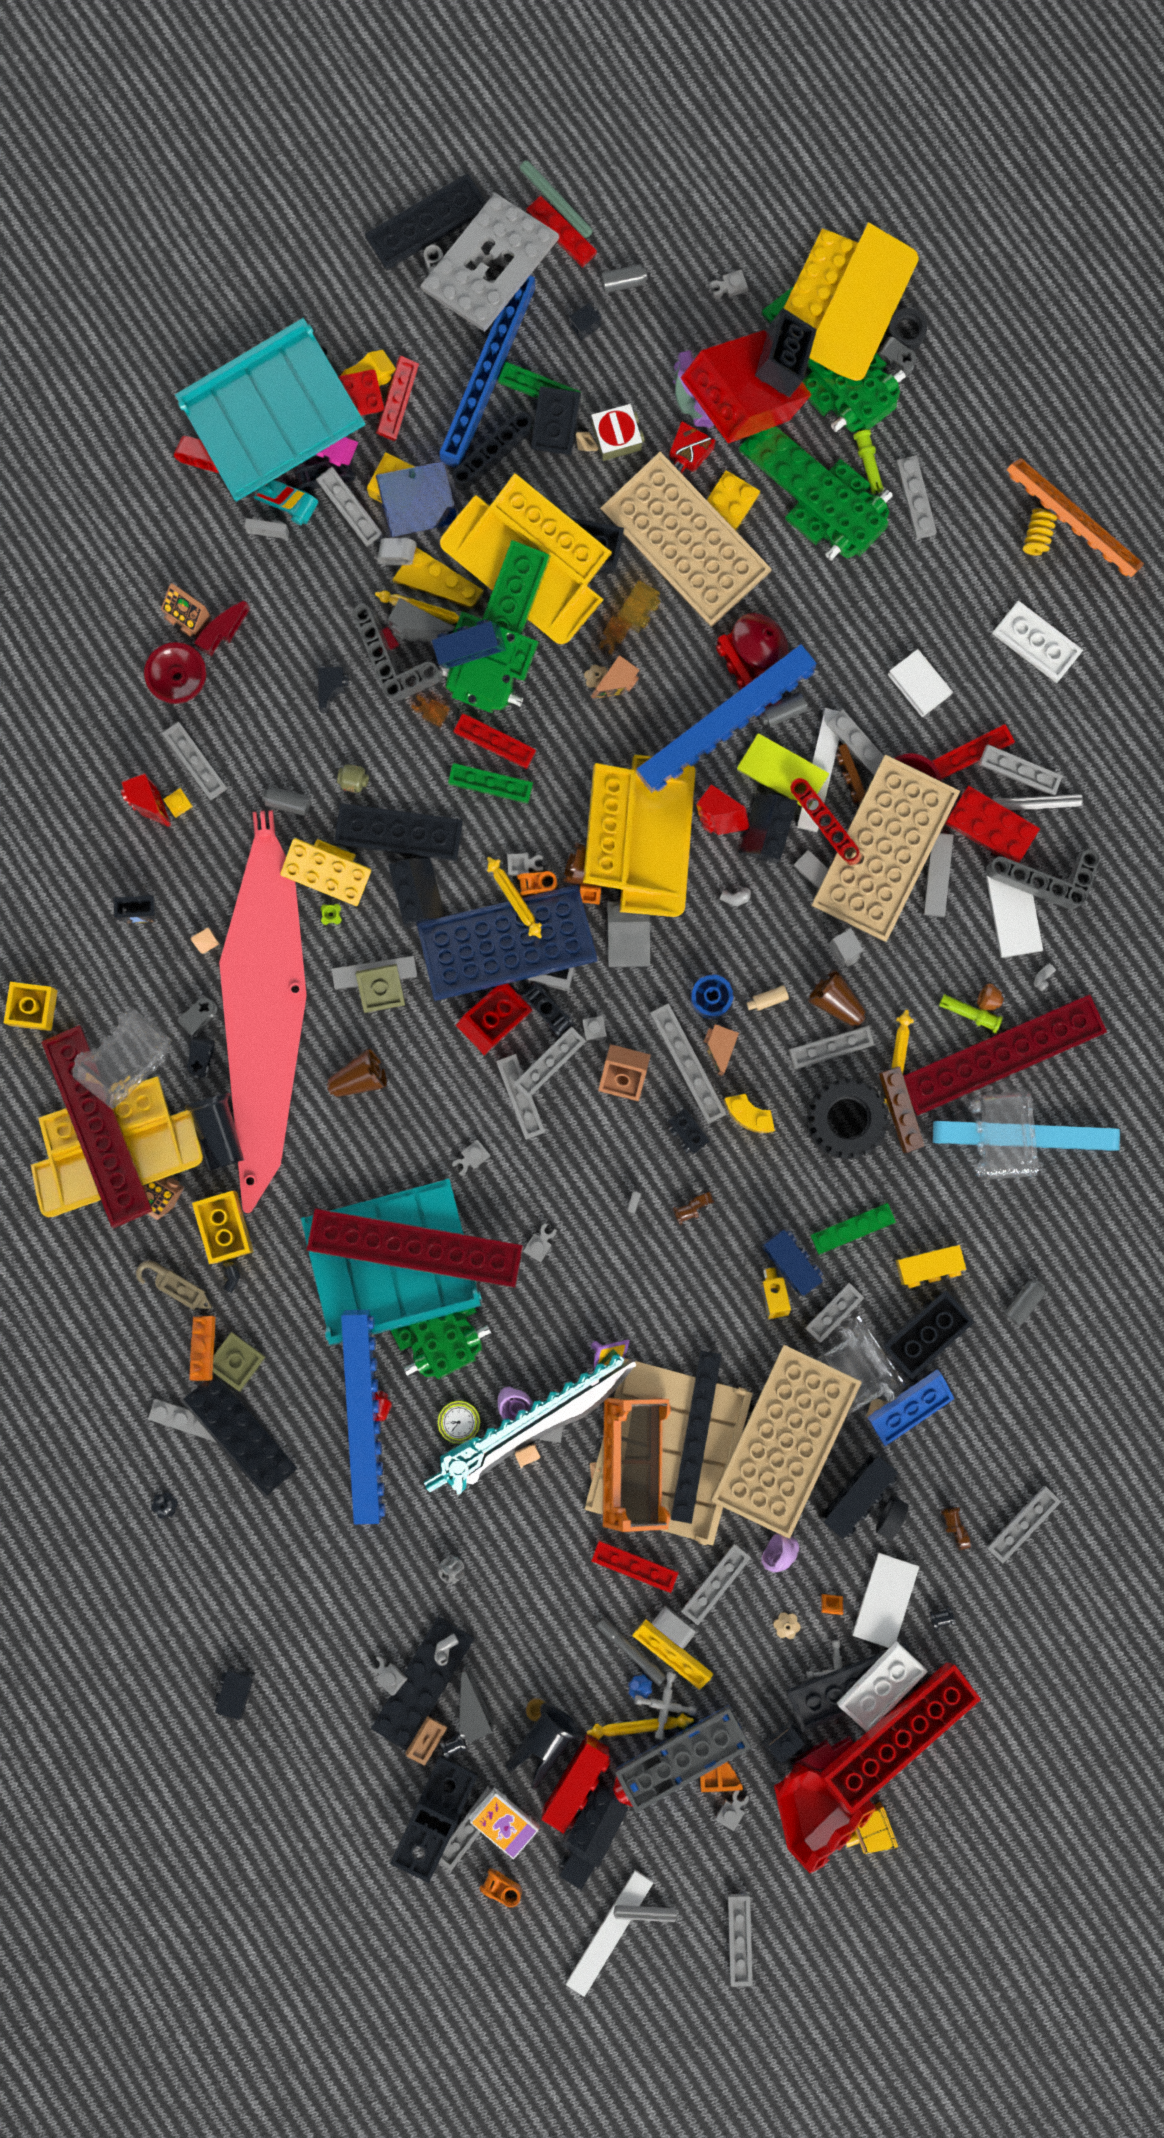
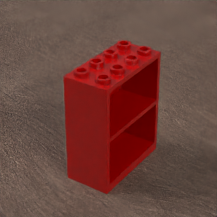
M765 330L701 350L680 377L728 444L790 421L811 396L803 382L790 397H787L755 376L767 335Z

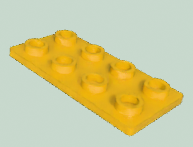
M294 838L280 875L358 906L371 869L353 862L355 854L317 839L315 844L312 845Z

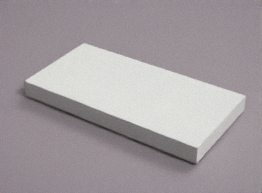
M1019 600L992 633L1056 683H1058L1083 651V649Z
M1014 872V877L1020 880V874ZM987 876V886L1001 958L1043 951L1033 895Z
M879 1552L877 1553L853 1629V1636L888 1648L896 1642L919 1570L918 1565Z
M896 1641L837 1702V1705L867 1732L885 1717L928 1671Z

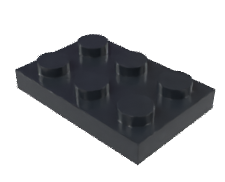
M540 386L531 450L572 456L581 398L580 392Z

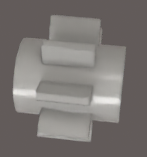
M448 1556L438 1565L440 1568L438 1572L439 1577L445 1583L452 1581L455 1584L465 1575L462 1572L464 1564L457 1557L451 1559Z

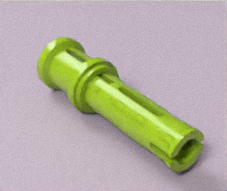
M863 430L855 433L853 438L857 441L859 448L858 456L863 459L868 481L871 484V494H876V491L877 493L884 491L874 456L876 448L872 445L870 438L871 430Z
M946 994L943 995L939 1004L940 1007L975 1021L977 1026L982 1025L993 1030L995 1034L1003 1019L1001 1015L998 1017L987 1012V1010L977 1009Z

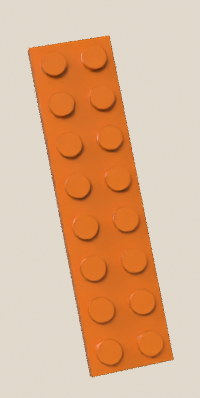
M1022 458L1008 467L1007 471L1010 473L1009 476L1017 483L1021 482L1025 486L1027 493L1032 496L1036 495L1045 508H1051L1056 512V517L1060 521L1071 525V530L1075 534L1085 537L1087 544L1093 549H1099L1103 553L1104 559L1110 563L1114 562L1123 575L1132 577L1144 565L1139 558Z

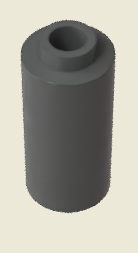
M641 264L601 272V281L605 294L645 285V280H648L646 268H642Z
M798 692L773 705L766 706V710L759 716L763 725H767L770 728L806 712L807 705L802 694Z
M270 786L268 790H264L262 801L265 802L266 807L307 816L311 796Z
M1036 1279L1033 1282L1029 1280L1003 1314L1012 1322L1021 1326L1046 1294L1043 1290L1045 1286Z

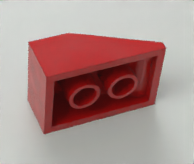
M507 983L494 988L470 1009L456 1026L485 1055L514 1029L532 1009Z

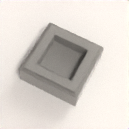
M632 1192L627 1208L629 1213L635 1214L641 1193Z

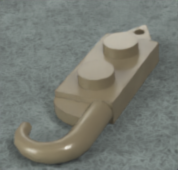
M148 1260L140 1263L137 1267L136 1277L142 1284L145 1283V1280L142 1278V1271L145 1268H150L158 1273L155 1283L159 1290L193 1310H196V1308H212L205 1295L206 1291L157 1262Z

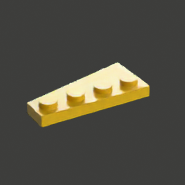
M417 547L413 564L402 565L393 578L394 583H401L412 589L427 592L429 595L442 597L470 609H473L484 593L481 588Z

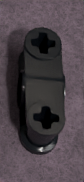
M352 459L349 465L341 463L340 466L326 461L296 468L294 474L298 478V490L310 492L321 488L316 478L331 467L334 468L344 483L354 481L356 474L352 471Z
M532 981V984L524 992H520L519 996L547 1023L548 1027L560 1038L562 1036L561 1033L575 1023L555 1004L536 981ZM543 1004H550L552 1006V1011L549 1014H544L540 1010Z

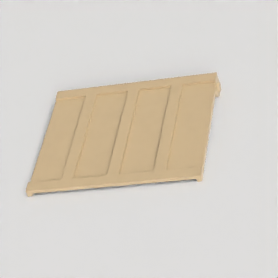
M624 1358L623 1364L630 1359ZM635 1361L636 1366L633 1367L628 1376L616 1389L614 1397L669 1399L671 1412L666 1420H662V1506L667 1509L671 1518L695 1377ZM719 1383L716 1384L692 1524L670 1519L669 1529L662 1531L695 1539L702 1545L709 1544L713 1546L723 1507L711 1500L743 1432L752 1393L747 1391V1389L741 1387L737 1389ZM632 1404V1410L627 1414L626 1421H621V1507L626 1508V1515L631 1522H649V1465L624 1464V1460L649 1459V1404ZM604 1437L584 1508L587 1511L602 1515Z

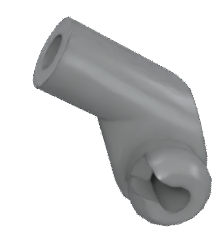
M742 888L741 891L732 894L723 890L719 900L733 906H739L748 902L751 897V891L748 888Z
M1048 963L1037 973L1033 984L1040 991H1044L1048 987V982L1045 980L1056 971L1053 965Z

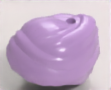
M504 1387L498 1395V1410L502 1419L510 1418V1420H514L519 1410L525 1409L529 1411L532 1408L533 1401L521 1390Z
M778 1533L774 1534L762 1554L761 1562L764 1568L771 1572H780L789 1568L796 1560L799 1551L797 1539L792 1536L789 1539Z

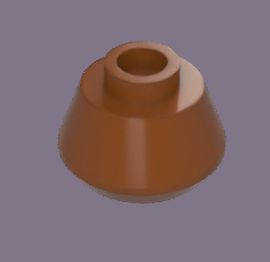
M986 984L982 988L977 1000L979 1009L995 1010L1000 1008L1004 1000L1002 992L994 984Z

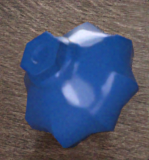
M645 1674L641 1676L635 1675L628 1683V1694L634 1699L636 1695L647 1699L648 1695L652 1693V1681Z

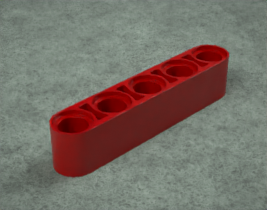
M182 436L174 452L176 460L187 465L219 473L201 440L189 436Z
M803 778L795 779L790 786L792 794L841 858L849 865L857 864L861 859V852L810 784ZM805 785L806 790L804 793H796L798 786ZM818 801L819 805L816 809L810 810L808 808L810 802ZM825 817H830V824L822 826L821 820ZM842 833L844 835L843 840L837 843L834 842L835 834ZM850 849L856 850V855L852 859L846 858V852Z

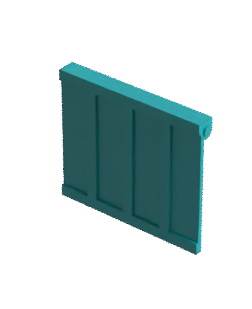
M304 318L175 394L179 401L180 409L185 411L236 502L366 425L315 339L312 327L306 323Z
M450 1179L331 1210V1212L464 1235ZM314 1215L301 1218L307 1245ZM309 1252L326 1323L325 1337L331 1346L343 1343L341 1315L345 1310L370 1309L371 1316H374L375 1326L372 1329V1335L482 1306L481 1293L477 1289L476 1281Z

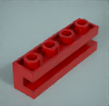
M732 632L727 636L724 634L718 637L716 650L720 657L724 656L726 659V667L730 674H735L737 678L736 683L740 690L766 671L753 667L739 655L733 643Z

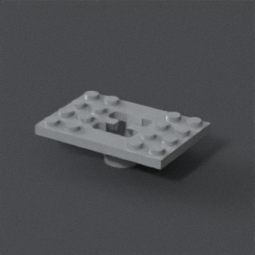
M494 193L420 287L422 291L485 332L559 239V235ZM490 241L495 246L489 252L490 254L485 256L481 247L485 242ZM504 254H510L514 257L508 265ZM470 261L476 268L473 271L466 268ZM494 263V265H500L505 268L496 280L487 281L485 272L489 268L488 266Z

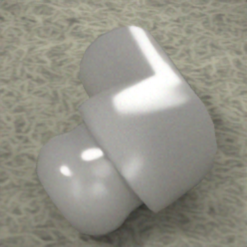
M455 1634L437 1643L434 1655L437 1664L441 1666L447 1664L449 1649L459 1643Z

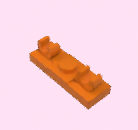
M214 1316L193 1317L189 1378L191 1381L212 1380L216 1318Z

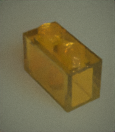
M638 580L618 614V621L638 633L641 628L645 629L651 619L648 616L652 610H657L661 602L659 600L660 592Z

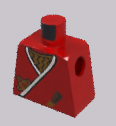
M681 422L671 447L669 458L675 462L673 465L681 474L685 468L695 472L713 451L716 440Z

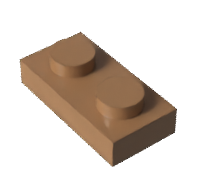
M427 1716L407 1749L406 1756L425 1766L445 1733L446 1725Z

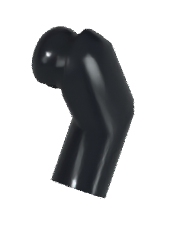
M225 1261L222 1269L225 1271L228 1279L223 1289L232 1293L240 1279V1272L234 1262Z

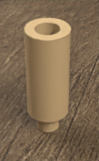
M783 985L753 996V1000L747 1002L746 1005L748 1010L756 1008L759 1011L789 1000V997Z

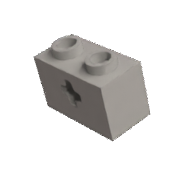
M852 929L833 938L828 944L840 966L846 964L848 967L856 963L861 958L860 954L864 951Z

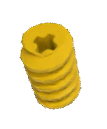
M1036 508L1032 510L1033 514L1030 517L1031 522L1028 525L1029 530L1026 533L1027 537L1024 541L1023 551L1029 555L1039 556L1050 549L1045 544H1050L1052 541L1048 537L1053 536V531L1049 529L1055 528V524L1051 521H1056L1057 517L1050 511Z

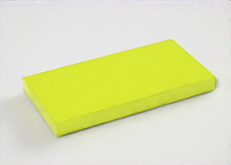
M759 733L737 767V770L780 795L796 801L798 800L790 789L791 783L795 779H805L818 795L829 777L828 772ZM798 786L796 789V793H804L806 790V786Z

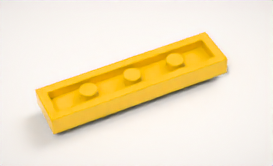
M645 1620L633 1633V1637L699 1690L711 1679L713 1673L675 1644L648 1620Z

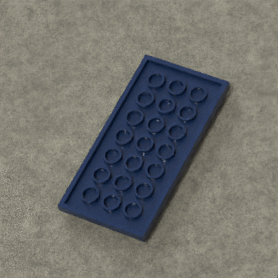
M578 884L522 898L535 917V923L538 924L540 922L542 924L541 938L528 935L529 927L524 925L510 901L417 923L434 1001L597 962V955Z

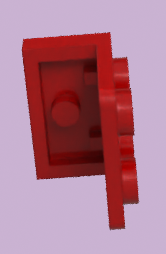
M375 370L338 376L361 416L383 411L384 405Z

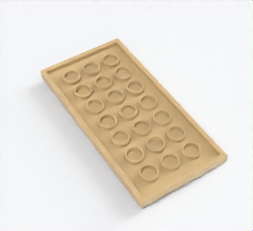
M661 452L600 508L615 526L624 528L625 537L710 627L714 626L772 571L764 560Z
M884 755L847 831V834L859 848L861 859L857 864L849 865L837 852L811 906L887 942L960 791ZM854 849L846 852V858L852 859L856 855V850Z
M783 1345L711 1501L790 1539L862 1382Z

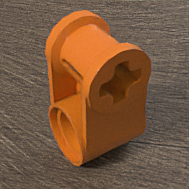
M550 871L517 875V879L520 880L521 892L519 894L521 897L553 891L558 887L556 876ZM545 878H552L554 880L553 884L549 887L543 886L542 883Z
M490 1868L485 1883L479 1887L480 1892L507 1907H515L520 1902L522 1895L521 1886L505 1877L499 1871ZM513 1890L516 1892L517 1897L511 1899L507 1897L506 1892Z

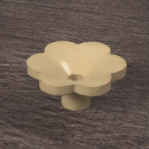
M592 665L590 670L584 673V677L587 680L586 685L589 688L596 689L607 674V668Z
M782 1612L773 1623L780 1638L787 1637L788 1639H793L796 1632L801 1628L797 1622V1616L793 1613L788 1615Z

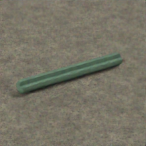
M524 161L520 165V170L581 236L588 238L593 232L592 228L529 161Z

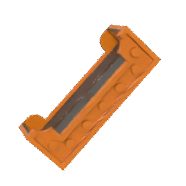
M608 1397L604 1401L603 1527L621 1532L669 1529L670 1513L662 1506V1420H666L668 1415H670L671 1406L669 1399Z

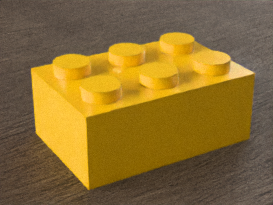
M230 1191L192 1203L209 1264H216L254 1252L236 1191Z

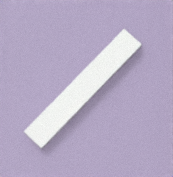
M827 708L824 710L812 764L829 773V777L818 793L823 803L825 802L839 742L838 737L826 724L840 711ZM813 801L809 809H816L819 805L818 801ZM802 807L797 828L817 832L818 826Z
M636 1869L633 1871L566 1982L568 1987L585 1997L631 1921L615 1919L613 1914L614 1907L616 1905L640 1906L651 1888L653 1880Z

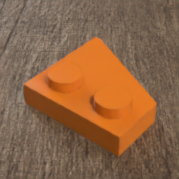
M729 1761L700 1777L701 1792L743 1790L742 1783Z

